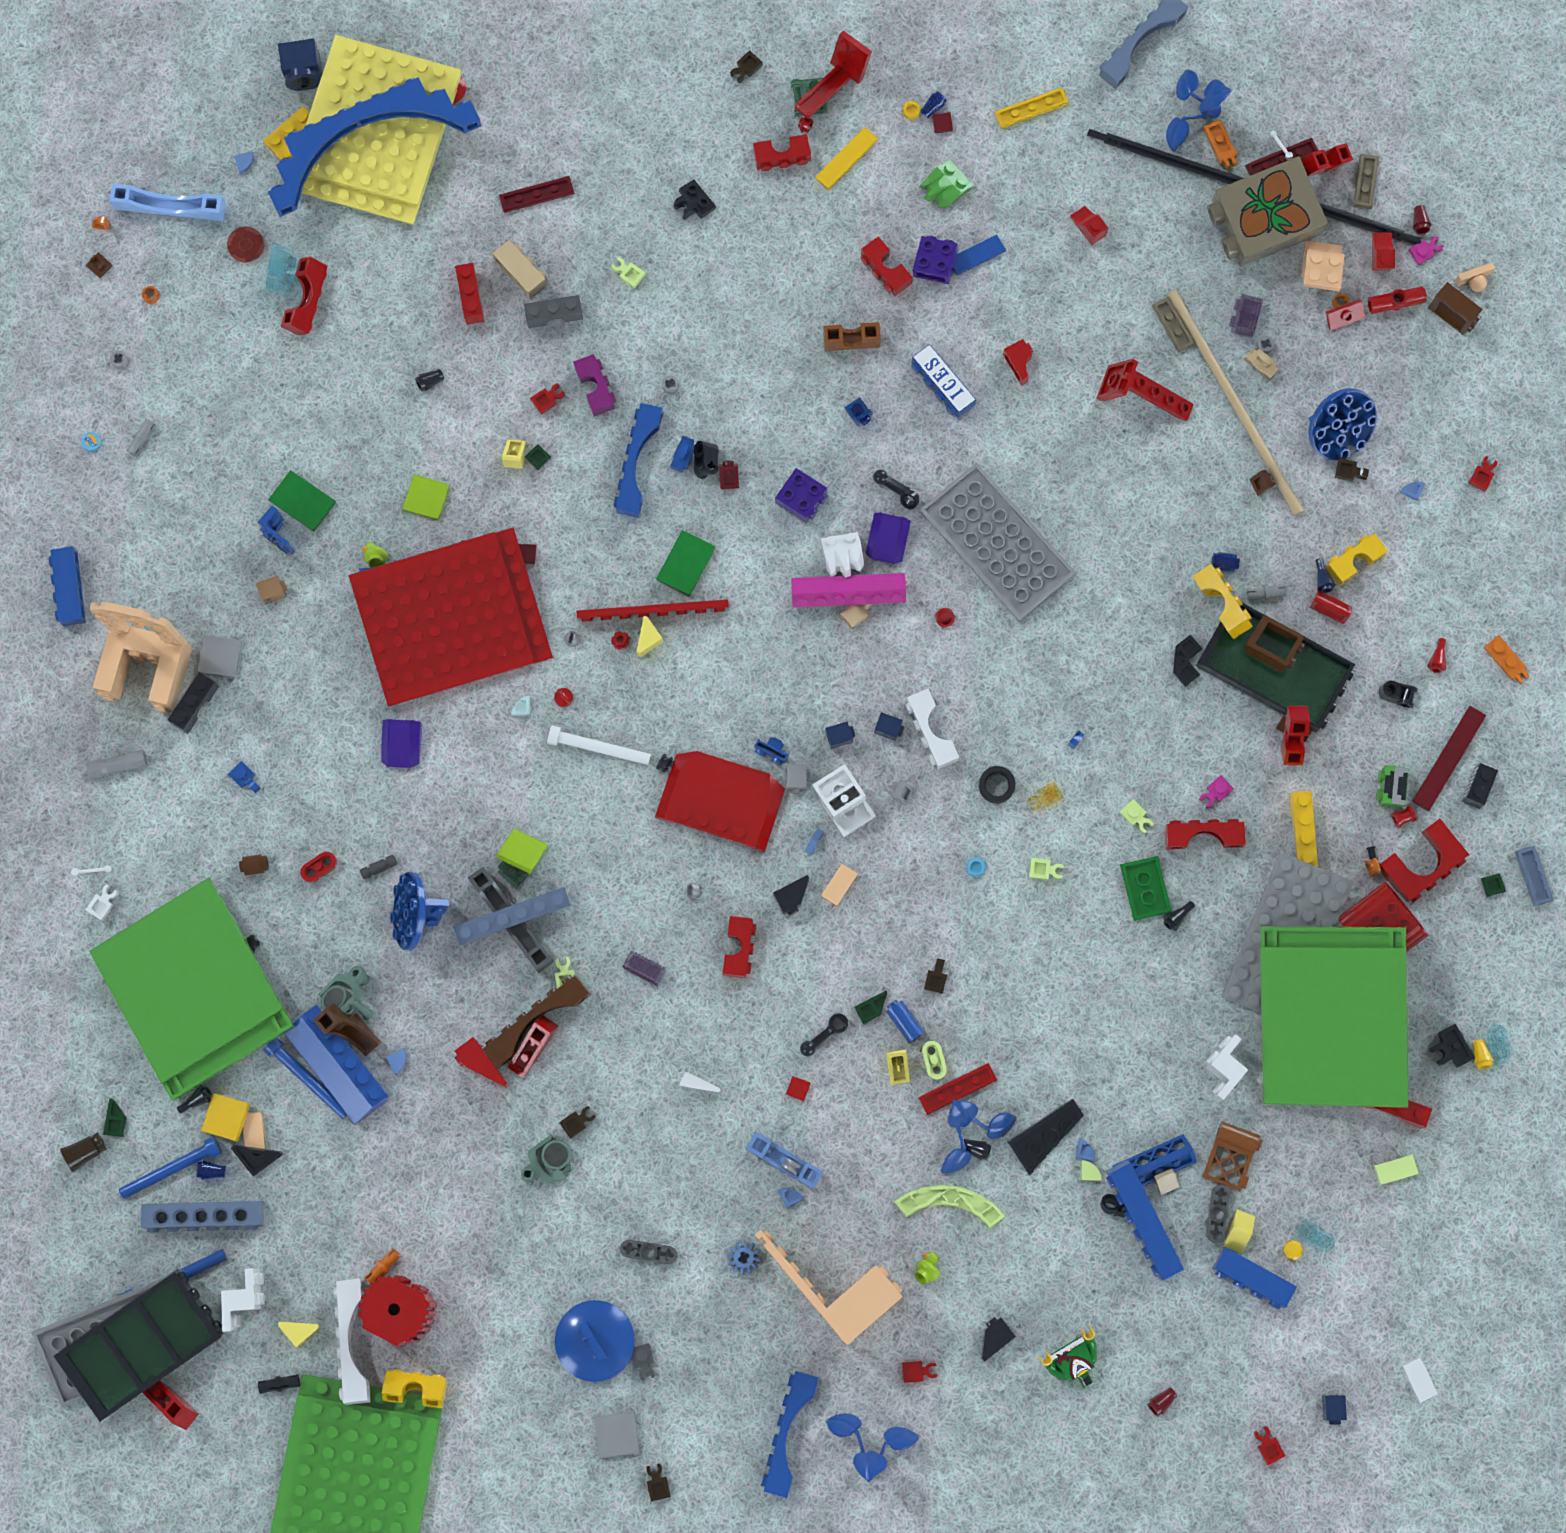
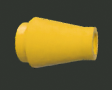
M1484 1039L1473 1041L1474 1065L1477 1066L1478 1070L1492 1067L1494 1059Z

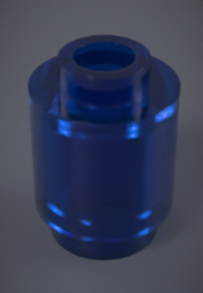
M1213 553L1211 564L1215 569L1219 567L1221 571L1234 573L1235 569L1238 570L1240 558H1237V554Z

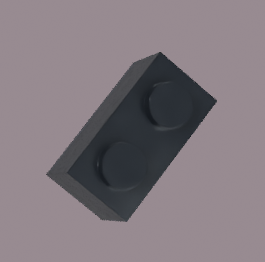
M1479 763L1473 771L1462 802L1478 809L1482 808L1487 801L1498 770Z

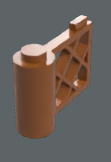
M1222 1121L1202 1177L1238 1191L1241 1188H1246L1249 1179L1246 1176L1253 1153L1255 1150L1259 1151L1262 1140L1259 1139L1260 1135ZM1218 1145L1226 1148L1229 1156L1218 1160L1216 1156ZM1240 1153L1247 1155L1245 1164L1237 1167L1233 1156ZM1231 1158L1235 1168L1225 1173L1220 1163ZM1218 1164L1222 1175L1216 1178L1209 1176L1210 1167ZM1237 1171L1240 1177L1238 1185L1229 1183L1226 1175Z

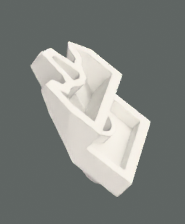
M858 532L821 538L826 568L831 577L839 571L842 572L845 578L851 576V569L861 571L864 566V559Z

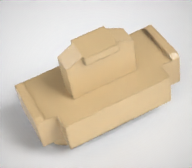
M1253 348L1244 358L1246 362L1269 381L1279 370L1276 368L1277 363L1261 349L1256 351Z

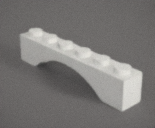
M361 1279L336 1281L337 1287H334V1298L337 1299L338 1307H335V1318L339 1321V1327H336V1338L340 1339V1347H337L338 1360L341 1359L338 1377L339 1380H342V1388H339V1397L346 1405L370 1402V1384L359 1370L351 1346L353 1323L360 1309L358 1305L363 1301L360 1299L361 1295H364L363 1281Z

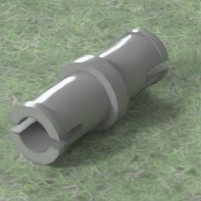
M145 419L138 433L134 434L135 438L126 451L137 457L143 445L149 441L148 437L154 427H156V424Z
M1285 583L1272 586L1266 584L1263 587L1247 588L1248 601L1261 598L1268 600L1270 597L1286 596Z

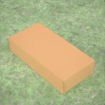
M841 864L821 894V897L837 907L858 874Z
M262 1112L248 1113L246 1116L243 1134L244 1145L247 1147L266 1149Z

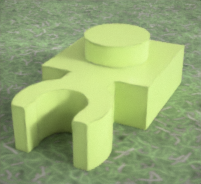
M618 257L617 262L621 266L615 267L612 264V270L615 273H621L619 278L635 289L645 277V272L631 262L628 266L625 265L624 260Z
M1134 799L1119 812L1131 826L1137 823L1140 832L1143 834L1147 832L1143 828V824L1147 823L1151 827L1154 825L1150 819L1143 817L1147 812Z
M1031 858L1029 878L1048 880L1049 875H1052L1055 879H1062L1063 875L1056 874L1055 870L1058 868L1063 869L1064 865L1055 864L1050 866L1051 860Z
M566 957L567 963L564 966L560 965L559 959L555 961L556 966L560 969V972L555 973L557 989L563 985L562 981L569 975L573 977L575 975V970L569 971L568 969L571 964L569 957Z

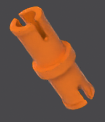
M391 1248L381 1260L376 1262L377 1265L364 1278L369 1283L371 1281L377 1282L376 1278L384 1273L387 1274L390 1271L389 1268L401 1255L394 1248Z

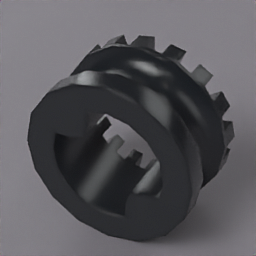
M663 754L656 769H662V772L665 773L673 758H667V755Z

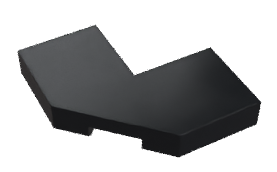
M1191 634L1175 646L1173 674L1184 687L1200 676L1188 660L1203 648Z

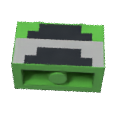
M1385 765L1382 770H1379L1378 782H1381L1380 789H1377L1376 800H1379V806L1402 809L1406 805L1409 768Z

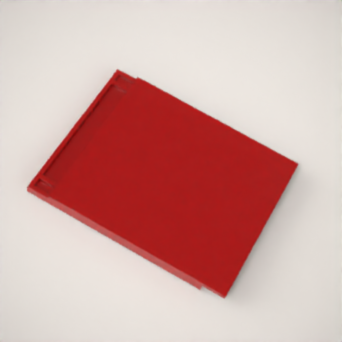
M514 527L348 575L388 707L553 658Z

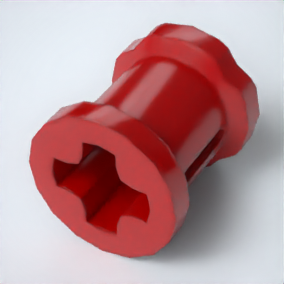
M1410 805L1406 806L1404 810L1391 813L1397 828L1402 827L1405 823L1417 820L1416 814Z

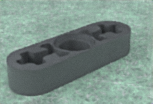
M1217 1185L1211 1191L1206 1236L1209 1241L1214 1243L1222 1241L1225 1236L1230 1191L1225 1185ZM1220 1188L1226 1193V1196L1221 1198V1203L1225 1202V1207L1220 1204L1214 1205V1201L1218 1202L1219 1199L1215 1192L1219 1191ZM1215 1208H1220L1223 1211V1217L1219 1220L1215 1219L1212 1215ZM1211 1220L1216 1223H1223L1222 1226L1218 1225L1217 1231L1221 1232V1235L1217 1236L1216 1239H1213V1235L1210 1234V1231L1215 1229V1224L1211 1225Z
M625 1240L620 1246L621 1254L627 1258L672 1264L677 1259V1251L672 1246L635 1240ZM632 1243V1247L638 1248V1244H642L640 1257H637V1252L631 1251L630 1255H628L627 1251L624 1250V1246ZM646 1246L654 1248L655 1253L651 1258H647L643 1254ZM657 1247L662 1248L660 1252H667V1249H670L674 1257L666 1261V1257L659 1256L660 1260H656L655 1258L658 1254Z

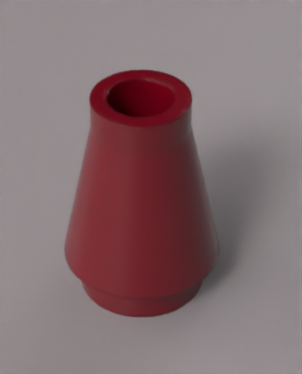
M1419 205L1414 208L1413 230H1415L1416 234H1426L1430 231L1431 222L1426 213L1425 206Z
M1169 1387L1164 1392L1151 1398L1147 1405L1151 1412L1159 1417L1164 1415L1178 1396Z

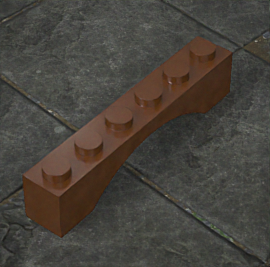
M569 975L562 981V986L558 989L556 987L551 989L546 994L547 998L543 1001L538 1000L531 1006V1011L527 1014L526 1012L520 1014L516 1018V1023L512 1026L510 1024L505 1026L500 1031L501 1035L497 1038L492 1037L485 1043L486 1047L483 1050L497 1068H501L515 1056L522 1036L536 1019L554 1009L577 1007L592 995L578 976L574 975L572 977Z

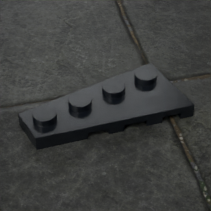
M1070 1099L1007 1141L1029 1176L1084 1116L1074 1099Z

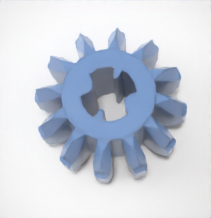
M744 1241V1248H741L740 1243L736 1242L738 1250L730 1247V1250L735 1254L727 1255V1258H734V1261L729 1262L728 1265L732 1266L736 1263L733 1271L736 1272L741 1267V1275H744V1268H747L748 1273L751 1274L752 1270L749 1266L752 1265L757 1269L758 1266L753 1261H761V1258L754 1257L760 1251H751L755 1247L753 1243L748 1249L747 1241ZM742 1252H745V1255L748 1253L750 1256L745 1264H743V1261L740 1263L738 1260Z

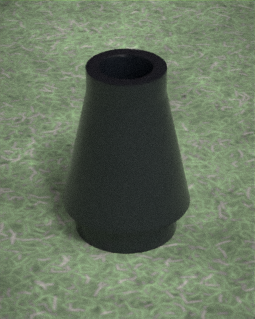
M440 369L418 374L415 381L420 391H428L439 381L443 380L444 375Z
M964 1138L965 1151H969L972 1156L979 1160L988 1159L991 1145L985 1141Z

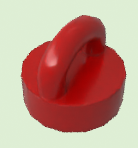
M949 608L940 609L935 613L937 624L941 627H949L955 621V615Z
M560 688L555 692L554 700L559 707H568L573 702V694L567 688Z

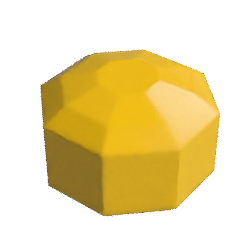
M1291 1240L1284 1244L1282 1251L1286 1258L1296 1260L1302 1256L1303 1248L1299 1242Z

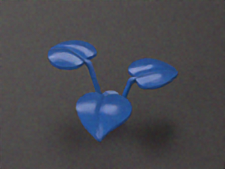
M1187 69L1180 76L1176 86L1177 97L1180 100H1187L1191 95L1202 102L1199 106V111L1202 115L1184 116L1182 119L1175 117L1169 123L1166 139L1173 152L1176 151L1188 136L1189 124L1186 120L1206 119L1207 116L1214 119L1219 117L1221 113L1220 104L1232 91L1222 81L1215 79L1209 82L1204 90L1205 98L1202 99L1193 92L1199 85L1197 74Z
M953 1100L952 1108L949 1111L948 1124L950 1127L957 1129L962 1148L961 1150L954 1149L948 1154L942 1165L941 1173L948 1174L959 1171L970 1162L971 1154L969 1151H965L966 1146L960 1127L968 1126L971 1120H973L979 1126L988 1130V1138L998 1139L1010 1131L1016 1121V1116L1007 1112L1000 1113L990 1121L989 1126H986L975 1118L978 1113V1107L974 1103Z
M843 1413L832 1416L826 1421L828 1429L836 1436L847 1437L853 1433L856 1434L861 1452L854 1456L853 1464L858 1473L867 1482H870L876 1475L886 1469L887 1459L883 1454L888 1445L893 1450H903L919 1440V1436L907 1428L892 1427L884 1432L886 1442H884L880 1454L875 1451L865 1453L860 1432L857 1430L862 1426V1422L858 1417Z

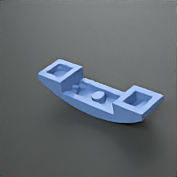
M757 1132L754 1133L746 1147V1150L812 1189L815 1188L823 1174V1171L803 1161ZM785 1158L801 1166L796 1169V1175L781 1167V1164L785 1163Z

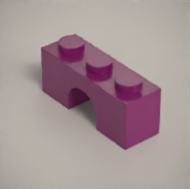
M594 354L573 361L581 384L587 381L597 384L596 390L586 395L593 416L595 417L615 409L614 403H616L613 392L609 393L607 387L610 384L607 376H603L601 373L603 366L600 359L596 360Z

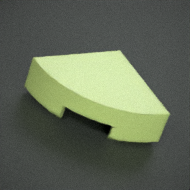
M1081 1160V1180L1102 1181L1098 1168L1091 1162Z

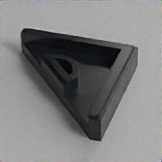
M239 1145L231 1147V1150L252 1176L258 1174L283 1155L281 1151Z

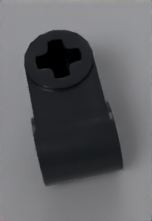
M697 441L694 446V473L700 479L718 472L719 449L716 444Z
M1390 680L1379 688L1378 694L1385 701L1402 707L1413 708L1414 704L1412 702L1418 689L1411 685ZM1385 687L1392 689V695L1386 692Z

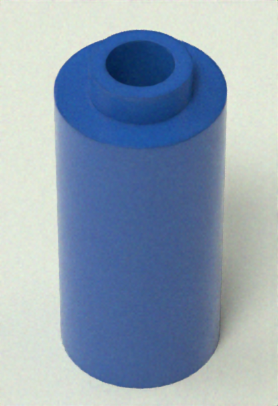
M895 1000L887 1006L889 1010L886 1013L909 1044L925 1033L902 1001L898 1002Z

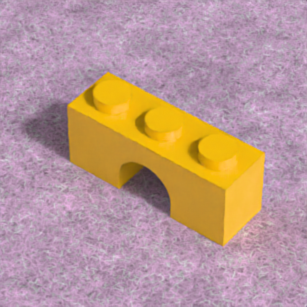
M1375 533L1371 536H1368V534L1363 536L1358 541V545L1355 547L1350 545L1343 551V555L1340 557L1336 555L1328 561L1329 565L1326 569L1339 586L1357 574L1358 571L1353 565L1354 558H1363L1370 566L1386 555L1388 550Z
M398 1369L386 1370L382 1388L383 1401L403 1403L404 1396L408 1391L419 1390L422 1392L423 1406L443 1409L447 1388L446 1378L437 1374L428 1376L420 1372L405 1373Z

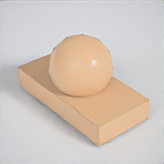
M1488 263L1461 273L1455 279V284L1459 287L1469 283L1472 291L1481 292L1487 287L1486 276L1491 275L1495 267L1493 263Z

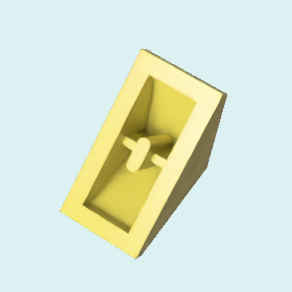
M507 439L502 454L504 467L523 469L526 441Z
M646 616L643 617L636 652L638 657H642L663 643V638Z
M906 1050L886 1053L890 1084L910 1082Z
M1237 1209L1223 1247L1242 1254L1252 1236L1255 1216Z
M278 1322L279 1328L295 1347H300L321 1329V1324Z

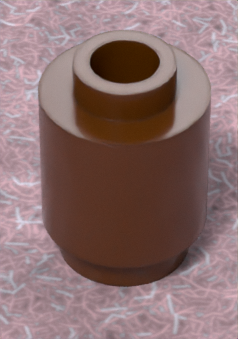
M262 854L242 857V861H239L240 872H244V875L248 876L268 871L267 855L262 856Z

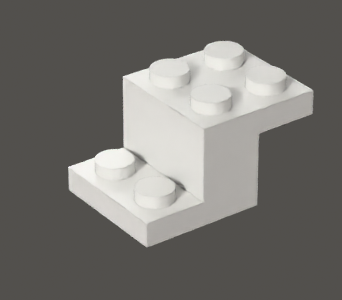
M845 764L812 785L823 802V808L843 838L876 818V815L866 802V795Z
M1236 1034L1232 1037L1224 1038L1218 1046L1221 1048L1219 1052L1215 1051L1206 1060L1208 1063L1206 1069L1222 1081L1212 1091L1214 1093L1212 1099L1217 1103L1226 1098L1248 1071L1246 1067L1230 1055L1242 1040Z
M245 1269V1289L221 1291L222 1332L238 1331V1327H241V1315H238V1311L261 1309V1305H264L265 1296L264 1293H261V1285L264 1284V1274L260 1273V1269Z

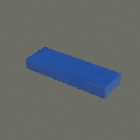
M995 235L958 253L953 270L956 275H959L1004 253L1006 249L998 235Z

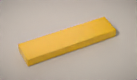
M1060 87L997 110L994 114L1000 128L1003 129L1069 105V101L1063 88Z
M864 127L815 176V179L829 191L878 141V138Z

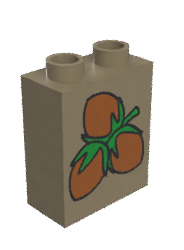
M1299 156L1217 189L1212 199L1213 203L1207 205L1208 214L1213 225L1222 224L1227 237L1223 238L1221 242L1229 260L1237 258L1240 267L1321 235L1328 225Z

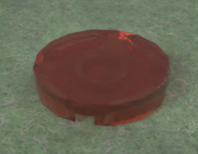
M247 226L239 227L229 235L227 248L232 258L238 262L249 263L261 256L264 250V241L256 229Z

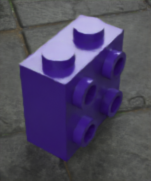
M921 236L912 269L913 277L949 284L958 253V243L949 239L939 240L934 236Z
M795 468L775 497V504L807 523L809 519L812 520L818 512L816 509L819 504L823 505L827 500V487Z

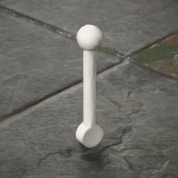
M1270 132V137L1274 138L1285 153V158L1291 160L1293 154L1284 147L1277 137V132Z
M109 865L105 866L104 868L78 870L77 868L72 869L71 874L77 876L82 873L102 871L109 873L111 872L112 868Z

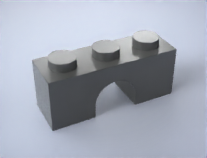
M579 295L524 304L528 329L547 326V322L554 319H562L565 322L583 320Z

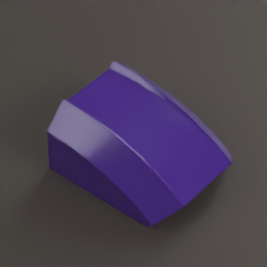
M882 512L874 513L865 554L873 560L892 564L902 562L911 521L905 517Z
M395 719L382 721L381 762L387 767L412 768L420 763L422 723L414 720Z

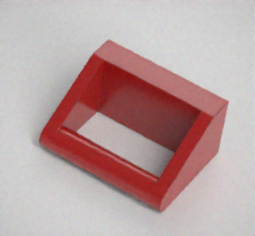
M1319 590L1309 607L1341 624L1347 621L1352 612V606Z

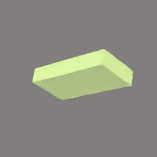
M1413 1155L1374 1166L1380 1185L1419 1174Z

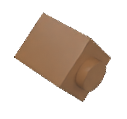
M278 576L256 583L260 597L265 605L286 597L285 591H288L285 581H281Z

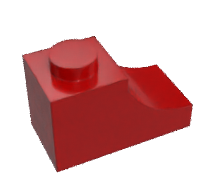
M1086 206L1070 215L1072 221L1091 246L1107 236L1109 227L1098 214H1093Z
M1372 233V271H1391L1395 269V250L1393 248L1392 233Z
M1024 339L1003 350V356L1020 385L1028 382L1029 376L1026 364L1031 360L1033 353L1031 345L1026 343Z

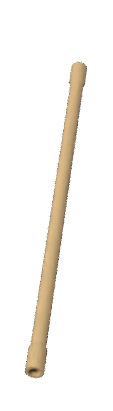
M1177 289L1169 292L1167 296L1178 311L1276 481L1293 515L1297 516L1298 513H1303L1302 505L1292 492L1188 312Z

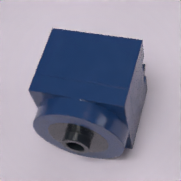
M315 39L279 43L280 65L286 87L294 91L317 88L323 72L320 53Z

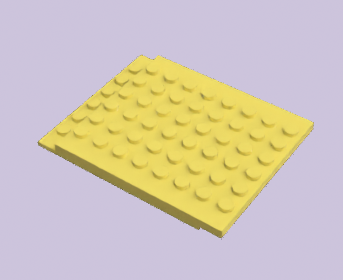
M335 35L306 125L320 122L322 118L333 116L341 109H349L359 101L369 100L377 93L382 94L393 86H400L408 79L419 77L427 96L431 95L435 90L445 89L453 105L462 71L458 68ZM399 117L379 120L359 127L343 136L325 151L312 168L301 194L414 225L446 124L424 118Z

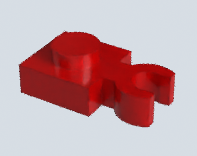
M558 383L551 387V391L548 392L544 388L530 398V401L541 415L556 405L555 399H562L565 396L564 391L561 393L555 392L560 388Z
M1488 456L1482 460V467L1479 465L1476 467L1468 484L1484 492L1495 475L1490 471L1498 463L1495 460L1492 465L1487 464Z
M922 1361L902 1362L903 1382H923V1375H927L929 1378H936L937 1374L929 1373V1368L937 1366L936 1363H929L926 1367H923Z
M1264 1426V1436H1259L1257 1431L1253 1433L1255 1438L1262 1443L1257 1447L1266 1465H1270L1285 1457V1454L1277 1438L1270 1439V1430L1267 1426Z

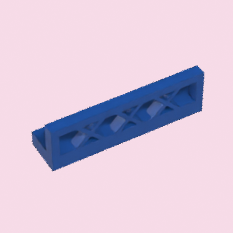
M1184 1134L1126 1159L1131 1162L1142 1186L1154 1182L1155 1175L1171 1168L1176 1172L1197 1163L1194 1150ZM1183 1142L1185 1145L1181 1149H1174V1146ZM1161 1151L1167 1152L1163 1157L1156 1156ZM1143 1158L1144 1160H1149L1145 1165L1138 1164Z

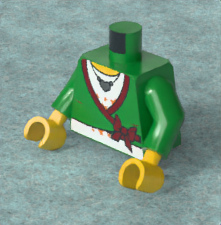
M1089 1326L1090 1331L1088 1333L1081 1329L1080 1332L1083 1336L1078 1337L1052 1354L1044 1351L1046 1353L1045 1359L1038 1357V1360L1051 1375L1062 1381L1069 1380L1070 1382L1078 1378L1083 1388L1093 1383L1088 1371L1095 1367L1097 1345L1094 1339L1095 1332L1091 1326Z

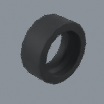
M1002 766L989 767L980 777V794L990 803L999 804L1006 802L1011 798L1015 790L1016 782L1014 775L1010 770ZM993 774L1004 776L1008 781L1007 791L1000 796L990 794L986 789L988 777Z

